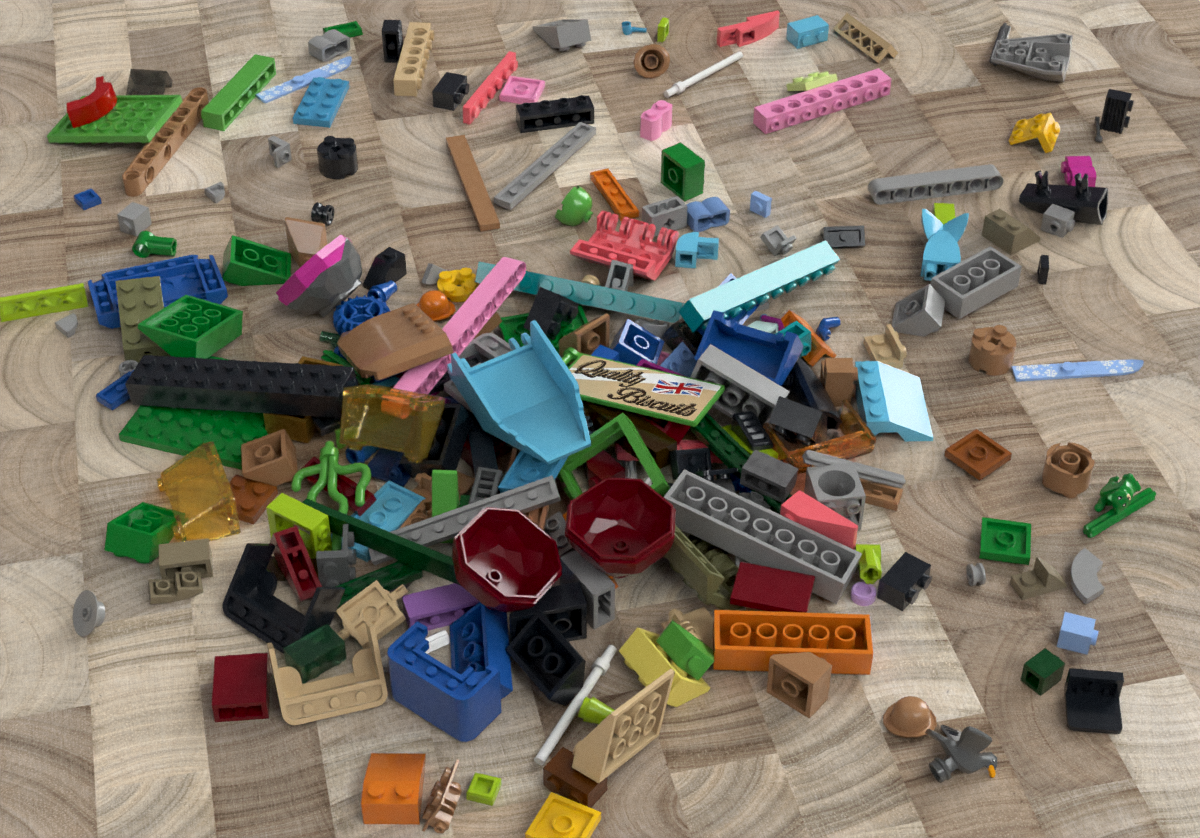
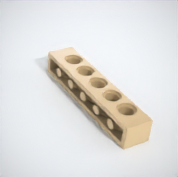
M409 22L393 79L395 96H417L418 90L422 88L424 70L427 69V60H429L430 55L429 50H432V41H434V30H431V23Z

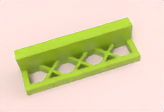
M80 283L1 297V322L88 307L84 284Z

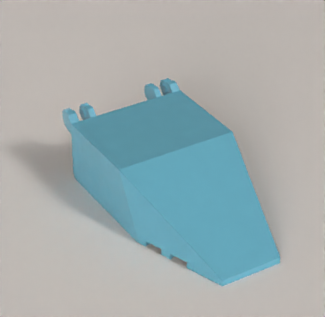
M536 320L530 322L531 337L526 332L521 334V341L525 346L520 347L514 338L508 339L509 345L513 351L471 368L465 358L460 359L456 353L451 354V363L447 364L449 376L484 431L548 465L591 446L578 382Z

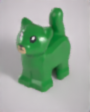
M1131 473L1124 474L1120 482H1118V476L1109 479L1108 483L1100 490V498L1094 506L1096 512L1102 511L1105 506H1112L1118 515L1130 505L1134 493L1141 490V486Z

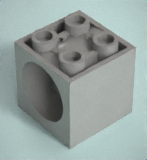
M854 463L807 467L804 493L858 525V531H860L866 495Z

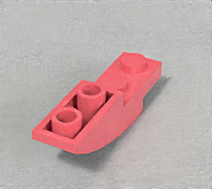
M777 10L746 17V22L718 28V46L737 44L741 47L769 36L779 28L780 12Z

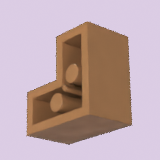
M825 358V360L821 361L820 382L835 407H850L851 398H855L856 386L853 384V381L858 379V368L853 366L852 358Z

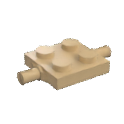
M376 580L336 610L342 619L344 628L333 635L332 638L339 645L351 636L360 643L363 649L370 647L365 622L371 621L373 623L377 640L381 639L406 620L399 610L396 601L409 593L408 590L401 584V586L390 593L383 589Z

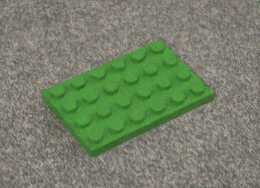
M117 95L116 105L102 118L73 128L69 116L66 114L50 131L47 139L49 143L79 144L82 142H91L92 144L98 142H107L109 144L115 142H124L126 144L141 142L145 144L152 140L183 102L181 95Z

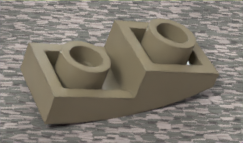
M200 571L175 572L174 579H149L148 593L150 604L180 601L203 593Z

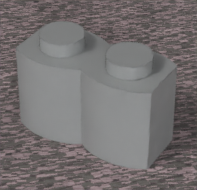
M329 30L322 36H316L309 40V54L323 62L330 61L336 55H342L351 49L350 38L337 30Z

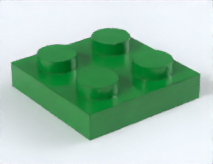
M982 517L979 558L1029 565L1031 556V523Z

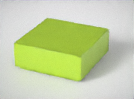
M663 17L658 24L657 42H664L669 34V18Z
M475 772L466 793V799L493 806L502 785L501 778Z

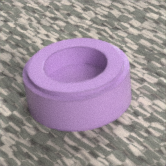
M858 582L852 586L851 600L855 604L869 606L875 602L876 588L872 584Z

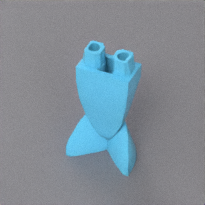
M922 209L921 223L928 239L923 253L920 275L924 277V280L931 281L932 277L961 262L960 248L957 242L966 229L969 213H964L943 225L927 209Z

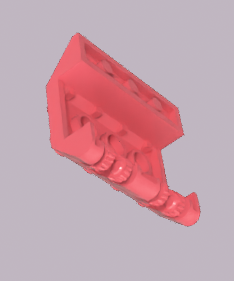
M602 210L597 216V230L588 242L579 239L570 250V254L578 259L610 268L612 260L632 264L633 275L655 281L672 258L679 232L662 227L656 243L652 241L656 231L654 224L649 225V223L636 219L630 220L628 217L622 219L619 232H617L615 229L618 222V214H611Z

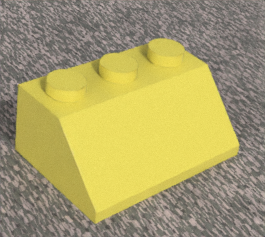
M637 627L619 650L625 658L624 663L630 669L636 671L639 675L638 680L645 687L668 670L672 669L675 671L667 705L678 707L710 690V686L702 677L696 680L675 664L656 642V639L660 636L659 634Z

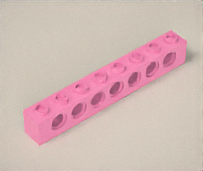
M878 68L754 107L753 124L764 134H768L890 95L892 79Z

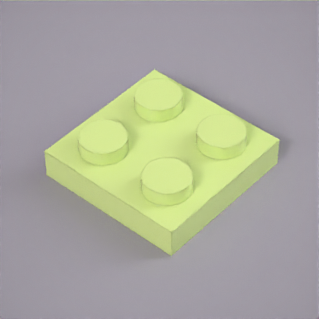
M828 71L821 73L813 72L809 73L808 77L793 78V82L786 84L787 91H807L838 80L836 74H829Z

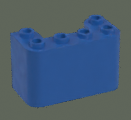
M417 621L392 643L387 651L392 697L395 701L461 742L472 741L502 712L500 671L488 665L486 670L482 672H474V669L469 667L462 674H459L425 653L429 649V641L425 639L428 635V628Z

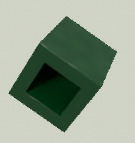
M1044 648L1024 663L1020 681L1041 696L1061 681L1065 663L1058 656Z

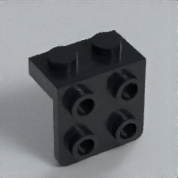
M710 448L669 451L673 480H676L684 469L708 481L714 480V476H716V480L731 478V473H738V468L712 470Z
M1069 668L1064 686L1067 727L1070 730L1120 734L1122 732L1123 726L1119 697L1124 683L1123 673Z

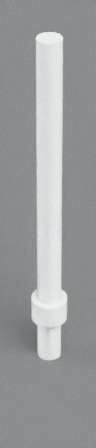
M739 51L683 82L679 81L673 84L670 89L664 91V96L669 98L674 94L684 92L685 88L743 57L742 52Z
M608 645L602 656L598 657L591 666L592 671L583 683L582 689L576 694L534 758L537 764L543 765L580 709L584 698L589 695L600 676H604L609 669V662L617 652L615 646Z

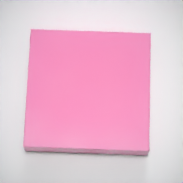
M509 76L499 95L500 101L518 104L538 102L545 88V81Z

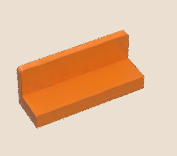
M788 310L781 318L784 327H787L794 321H798L811 331V351L807 355L802 356L808 364L814 366L824 354L831 358L837 356L802 317Z

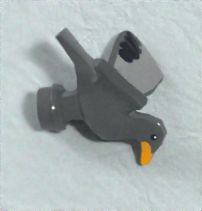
M941 725L940 729L947 737L931 729L926 730L925 733L938 741L946 753L944 759L936 757L934 761L929 763V768L938 782L941 783L949 780L951 773L955 769L962 773L971 774L986 767L990 778L995 777L997 757L992 752L980 753L991 744L992 738L971 726L964 728L961 732L949 726Z

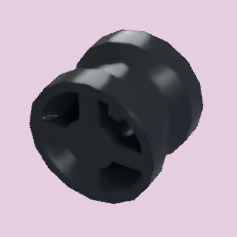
M316 202L312 208L311 220L313 222L321 221L325 225H330L334 218V207L332 205L323 206L322 203Z

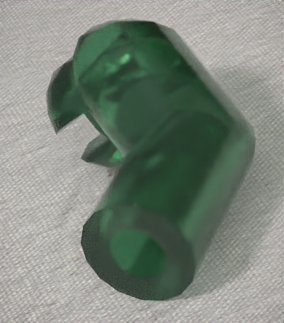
M322 331L320 341L330 343L334 350L338 346L337 342L341 335Z

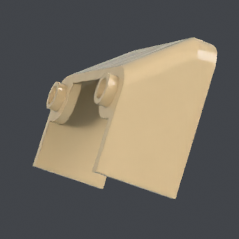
M371 621L365 622L370 647L361 649L354 654L352 658V673L302 684L299 672L294 667L284 666L278 668L273 644L267 643L281 714L288 724L300 725L378 707L386 701L388 691L376 630Z

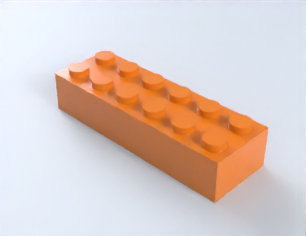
M714 610L713 670L768 671L769 660L773 654L811 652L832 665V674L870 675L873 660L870 615Z

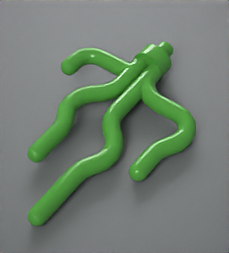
M327 441L325 442V447L320 449V464L305 467L296 472L292 479L291 488L294 492H298L301 489V482L305 477L319 474V479L308 492L307 499L316 502V497L328 482L329 496L339 504L338 511L347 515L349 508L348 500L337 491L338 474L349 475L361 472L362 476L355 491V504L358 507H362L365 503V490L371 480V470L364 463L339 465V450L334 447V442ZM332 533V551L341 550L342 537Z

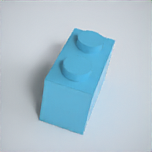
M818 15L787 23L786 39L797 49L828 41L829 24Z

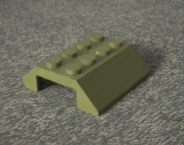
M675 525L674 542L669 551L663 556L670 561L669 566L684 577L683 582L688 587L695 589L699 593L697 597L704 604H714L721 610L725 608L729 610L743 608L744 606L730 604L733 587L731 588L730 586L734 585L738 573L736 564L720 548L712 550L715 545L692 534L687 538Z

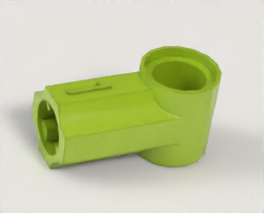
M856 544L855 550L862 553L858 564L859 576L866 584H875L878 579H881L882 575L881 546L875 544Z

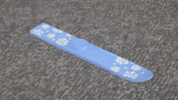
M348 56L301 76H295L287 82L256 94V97L266 104L309 86L313 77L328 78L344 71L350 66L352 57Z
M1127 359L1012 366L1011 370L1016 382L1119 376L1139 371L1144 361Z

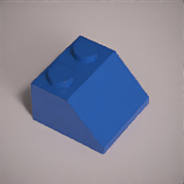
M627 319L614 336L610 349L619 352V362L637 365L641 359L657 364L665 341Z

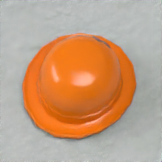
M437 290L424 293L417 304L434 322L447 319L456 311L455 305L448 300L447 296Z

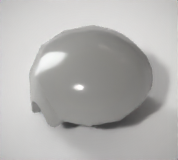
M643 319L634 321V323L653 335L663 339L667 329V322L660 325L656 319L653 322Z

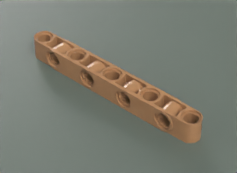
M198 87L192 89L152 140L143 147L122 175L127 196L135 197L144 192L202 120L201 111L209 103L205 88Z

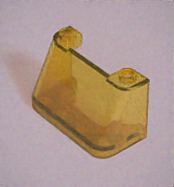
M367 384L344 387L339 443L349 445L348 449L363 450V446L370 445L404 452L403 456L408 457L409 462L420 463L422 459L428 457L444 411L445 398L380 385Z
M213 441L203 443L160 473V478L156 479L159 492H164L168 496L176 520V525L172 526L176 540L180 539L182 542L209 538V541L241 533L233 492Z

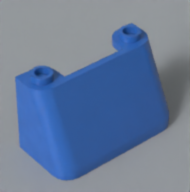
M713 310L694 357L696 363L711 344L782 386L803 349V344L798 335L786 331L785 336L780 332L775 335L741 325L735 319H732V321L724 319L725 314L723 312Z

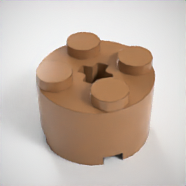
M1003 325L975 329L970 346L969 364L978 372L980 369L987 371V375L996 376L1007 373L1014 360L1017 345L1015 337Z
M1068 442V445L1063 446L1057 443L1051 446L1047 451L1043 468V486L1063 494L1066 498H1075L1077 494L1087 490L1095 464L1091 457L1092 453L1086 447L1077 443Z

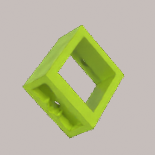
M281 493L266 507L271 538L273 533L294 527V524L310 531V534L298 529L310 558H316L317 551H332L328 515L284 493Z

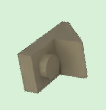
M1036 557L1032 571L1011 576L1010 584L1022 600L1064 589L1067 586L1057 570L1039 557Z

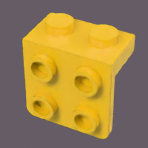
M1051 112L1047 114L1041 113L1027 120L1021 119L1016 122L1009 144L1014 145L1038 138L1044 152H1051L1060 133V126L1058 122H1055Z

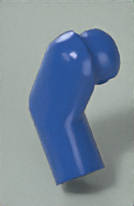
M839 317L823 318L816 330V334L822 340H828L830 338L828 335H831L829 329L840 326Z

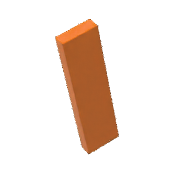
M608 168L590 173V179L614 213L618 214L620 221L624 217L629 219L639 217V210Z

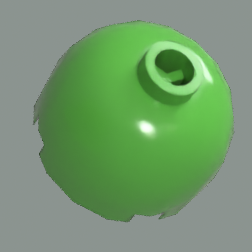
M579 185L573 187L561 203L563 204L562 211L557 210L555 219L567 226H577L583 221L587 223L593 215V212H591L593 204L590 194Z

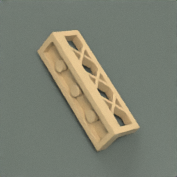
M848 13L833 28L836 33L878 64L887 54L893 58L898 54L890 43ZM847 23L849 29L841 31V28ZM853 33H860L859 38L852 39ZM863 41H871L870 46L863 47ZM874 49H882V51L876 57L874 55Z

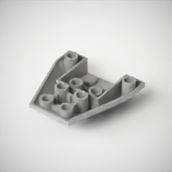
M1061 33L997 40L991 56V62L1045 81L1064 82L1070 62L1073 35Z

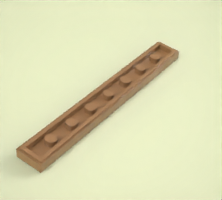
M465 135L446 137V145L480 232L499 229V219Z

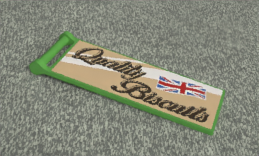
M568 347L561 357L566 365L569 362H573L568 369L578 382L581 400L693 427L698 425L725 391L724 385L583 354L572 347Z

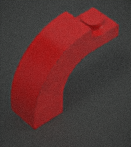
M103 76L97 77L96 89L90 95L67 103V114L73 128L94 122L114 108L117 103V97L111 82H105Z

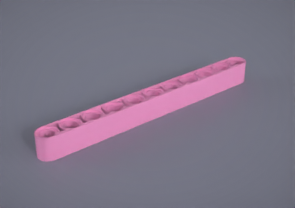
M508 257L501 258L442 330L447 334L453 351L458 357L523 279L526 273L525 262ZM451 354L407 370L384 398L381 407L382 413L401 420H407L423 401V397L429 394L447 372V364L451 363Z

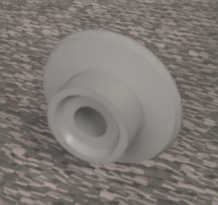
M89 590L79 594L73 609L75 631L80 636H86L95 627L101 626L105 618L104 604L98 601L94 593Z

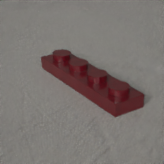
M314 456L301 469L320 464V459ZM319 474L305 477L304 480L314 485L319 479ZM338 474L337 491L348 500V509L361 517L377 500L373 493L365 490L364 505L362 507L356 506L355 491L357 483L344 475ZM327 482V484H326V486L324 487V489L322 490V492H324L325 494H327V495L329 496V494H328V489H327V486H328V482Z

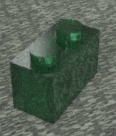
M328 624L284 648L286 666L294 667L299 672L303 684L317 678L320 674L347 659L345 641Z

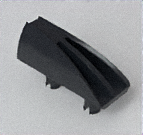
M1041 170L1035 173L1036 184L1027 183L1020 194L1019 202L1022 205L1041 214H1044L1052 204L1074 211L1073 220L1075 222L1103 225L1107 217L1108 188L1088 187V174L1086 173L1083 178L1081 173L1075 175L1076 186L1051 185L1048 182V171H1045L1042 176Z
M799 357L782 385L783 388L790 391L787 399L822 411L827 416V430H837L843 422L831 398L815 373Z

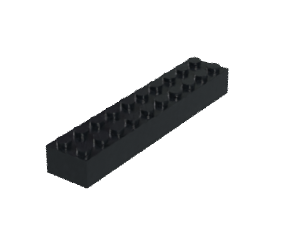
M144 355L125 383L133 405L344 418L359 390L354 367Z

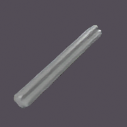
M806 450L802 455L803 462L812 466L854 463L859 478L880 484L902 488L906 482L904 475L812 450Z

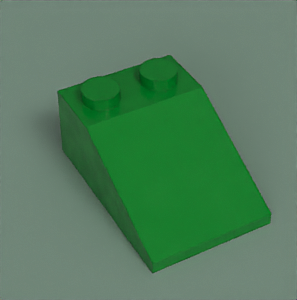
M234 235L231 236L223 253V281L240 286L284 284L291 277V253Z
M142 502L107 523L104 550L112 552L117 557L136 559L138 563H150L159 557V544H167L172 540L185 521L186 514Z

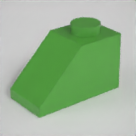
M673 620L656 639V642L675 664L696 680H699L714 662V650Z

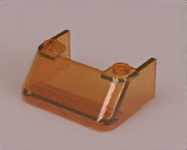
M847 399L842 401L840 418L843 423L839 425L845 436L789 452L769 423H763L764 429L774 443L772 449L779 453L778 460L798 468L797 476L806 474L807 467H815L803 462L802 455L806 450L852 460L873 452L876 445V437Z

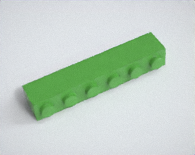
M255 54L247 61L238 73L202 109L201 118L203 119L204 127L225 131L256 97V94L260 93L276 75L275 58Z

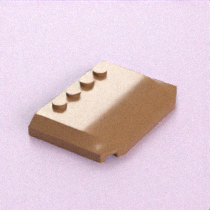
M415 303L375 316L354 329L342 333L337 342L339 351L362 378H369L374 375L375 380L390 377L454 353L447 334Z

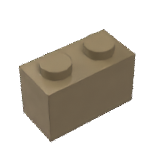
M209 538L159 544V568L162 579H174L175 572L200 571L201 578L213 577L212 552Z

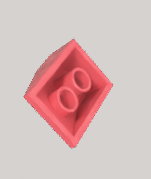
M799 490L781 505L780 515L855 550L858 525Z

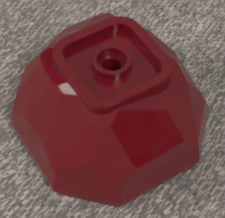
M605 478L570 501L567 507L565 536L569 544L597 570L615 578H625L629 575L643 572L669 551L675 539L676 509L641 479Z
M486 507L453 539L452 558L456 579L465 590L490 610L510 612L529 609L543 597L562 575V566L556 541L516 509Z

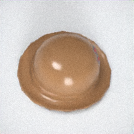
M656 44L642 47L634 58V67L638 74L644 78L652 79L661 76L670 64V56L667 50Z
M915 696L899 699L888 707L883 715V724L887 730L900 737L917 738L926 736L925 732L927 729L934 731L937 726L936 717L932 710L929 709L927 703Z

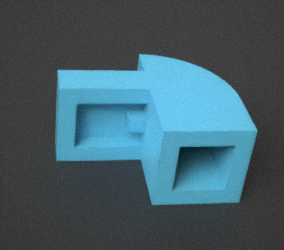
M699 232L682 235L676 245L675 267L696 268L697 258L718 260L719 238L699 237Z

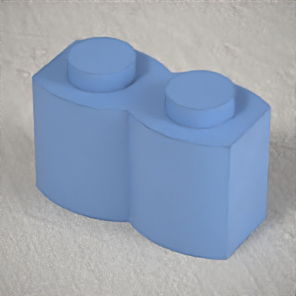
M710 197L702 202L695 201L686 204L688 206L687 224L694 232H702L710 227H720L729 223L730 210L719 197Z

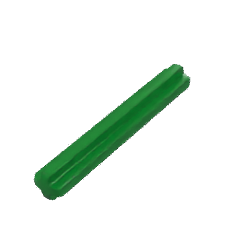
M323 351L321 356L323 361L353 367L347 360L333 351ZM355 370L358 384L368 387L371 377L362 378Z
M1149 487L1142 490L1131 498L1130 505L1117 515L1114 508L1084 525L1083 533L1088 538L1096 536L1155 500L1156 492Z

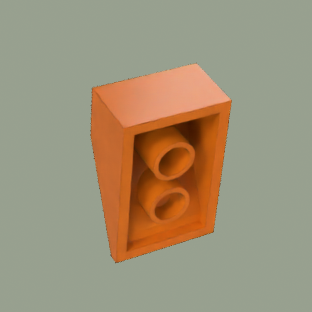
M371 753L364 778L361 799L364 824L420 825L426 754Z

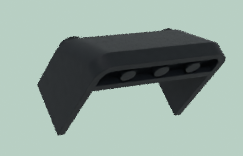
M247 543L224 598L223 612L229 619L266 643H272L273 647L286 655L297 654L330 626L345 588L317 587L307 613L303 615L274 596L277 588V578L272 571L267 569V566L276 546L265 543Z

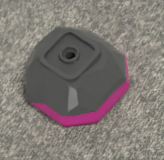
M339 235L311 257L276 292L279 296V301L292 310L309 315L320 314L324 318L362 284L360 281L362 267L357 249L349 238Z

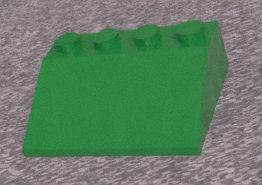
M184 295L139 323L138 329L170 356L207 359L242 335L243 311Z

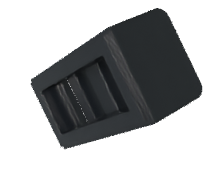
M752 411L733 414L731 430L752 451L772 449L774 447L771 438Z

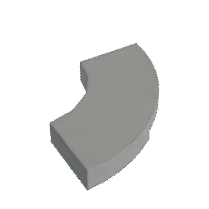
M1086 548L1076 555L1070 571L1071 586L1084 604H1088L1104 592V586L1097 577V572L1102 568L1103 562Z

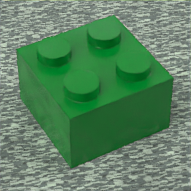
M681 142L663 149L661 154V183L684 202L703 194L705 160Z

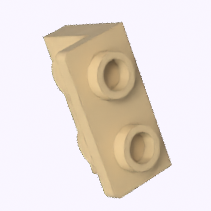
M891 324L886 325L885 334L864 337L863 344L872 361H878L894 368L903 367V361L907 355L906 348L901 344L898 332L894 331Z

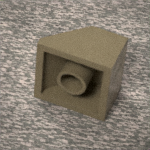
M1001 209L985 215L982 236L1010 255L1040 241V237L1030 228Z

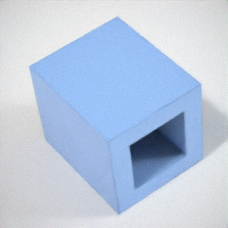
M1065 612L1057 647L1088 655L1090 645L1095 646L1099 631L1094 630L1096 619Z

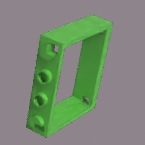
M621 413L590 435V447L568 456L557 477L562 483L566 484L564 491L571 500L583 493L572 471L624 435L653 484L650 487L662 497L669 491L670 486L633 422L624 413Z

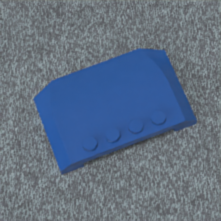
M198 255L172 258L106 272L101 275V280L92 283V280L87 281L98 322L100 325L110 329L121 327L115 281L160 276L164 308L184 295L221 304L228 297L227 288L213 255H209V259H198Z

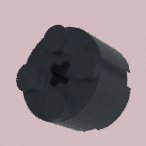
M327 136L317 147L320 173L323 172L326 178L344 179L345 175L351 174L352 176L357 172L358 159L354 139Z

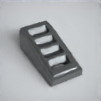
M478 467L468 504L486 499L482 497L497 495L502 470ZM481 478L492 479L494 482L481 480Z

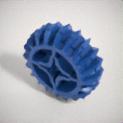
M356 295L354 299L348 298L347 301H341V305L336 306L334 311L333 325L335 331L338 333V336H341L342 333L354 329L375 316L387 313L390 309L386 302H382L381 298L375 299L374 296L366 297L364 295L363 297H358Z

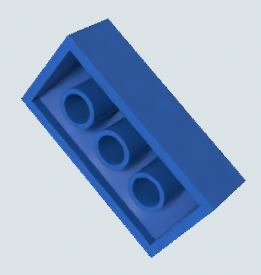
M479 602L449 625L451 667L459 674H462L469 667H472L474 672L485 671L488 665L500 671L502 699L513 691L510 654L506 650L509 645L507 612L490 610Z

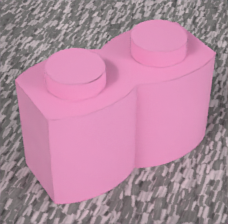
M660 100L654 103L651 109L643 112L641 115L640 137L654 141L661 136L662 132L670 129L672 126L673 104Z

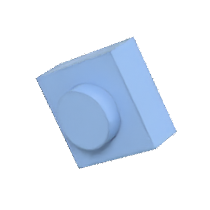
M754 191L751 193L750 211L764 218L768 217L771 214L772 198Z

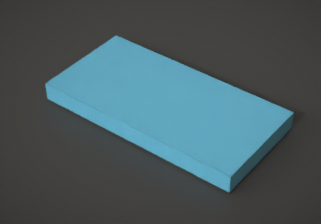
M388 481L374 494L377 500L361 517L355 513L351 517L391 532L399 529L420 502L426 498ZM355 542L354 547H351V549H356V557L368 562L371 559L368 547Z

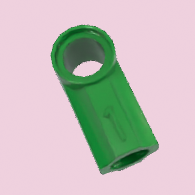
M142 231L134 242L132 251L141 258H146L150 254L175 256L177 240L168 237H157L149 231Z

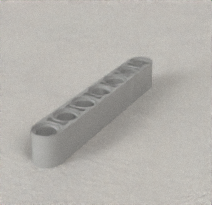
M989 164L877 178L868 184V191L874 202L882 205L996 190L1003 185L1004 179L997 168Z

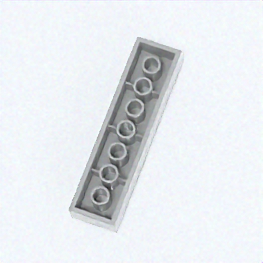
M685 469L663 497L676 509L675 525L679 529L752 564L815 576V583L812 593L835 604L838 603L854 576L862 553Z

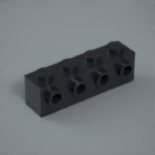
M589 95L515 105L516 122L520 133L576 126L579 122L594 124V105Z

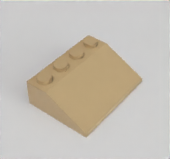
M670 669L609 714L583 740H580L573 749L574 760L572 768L600 783L656 739L660 733L675 671Z

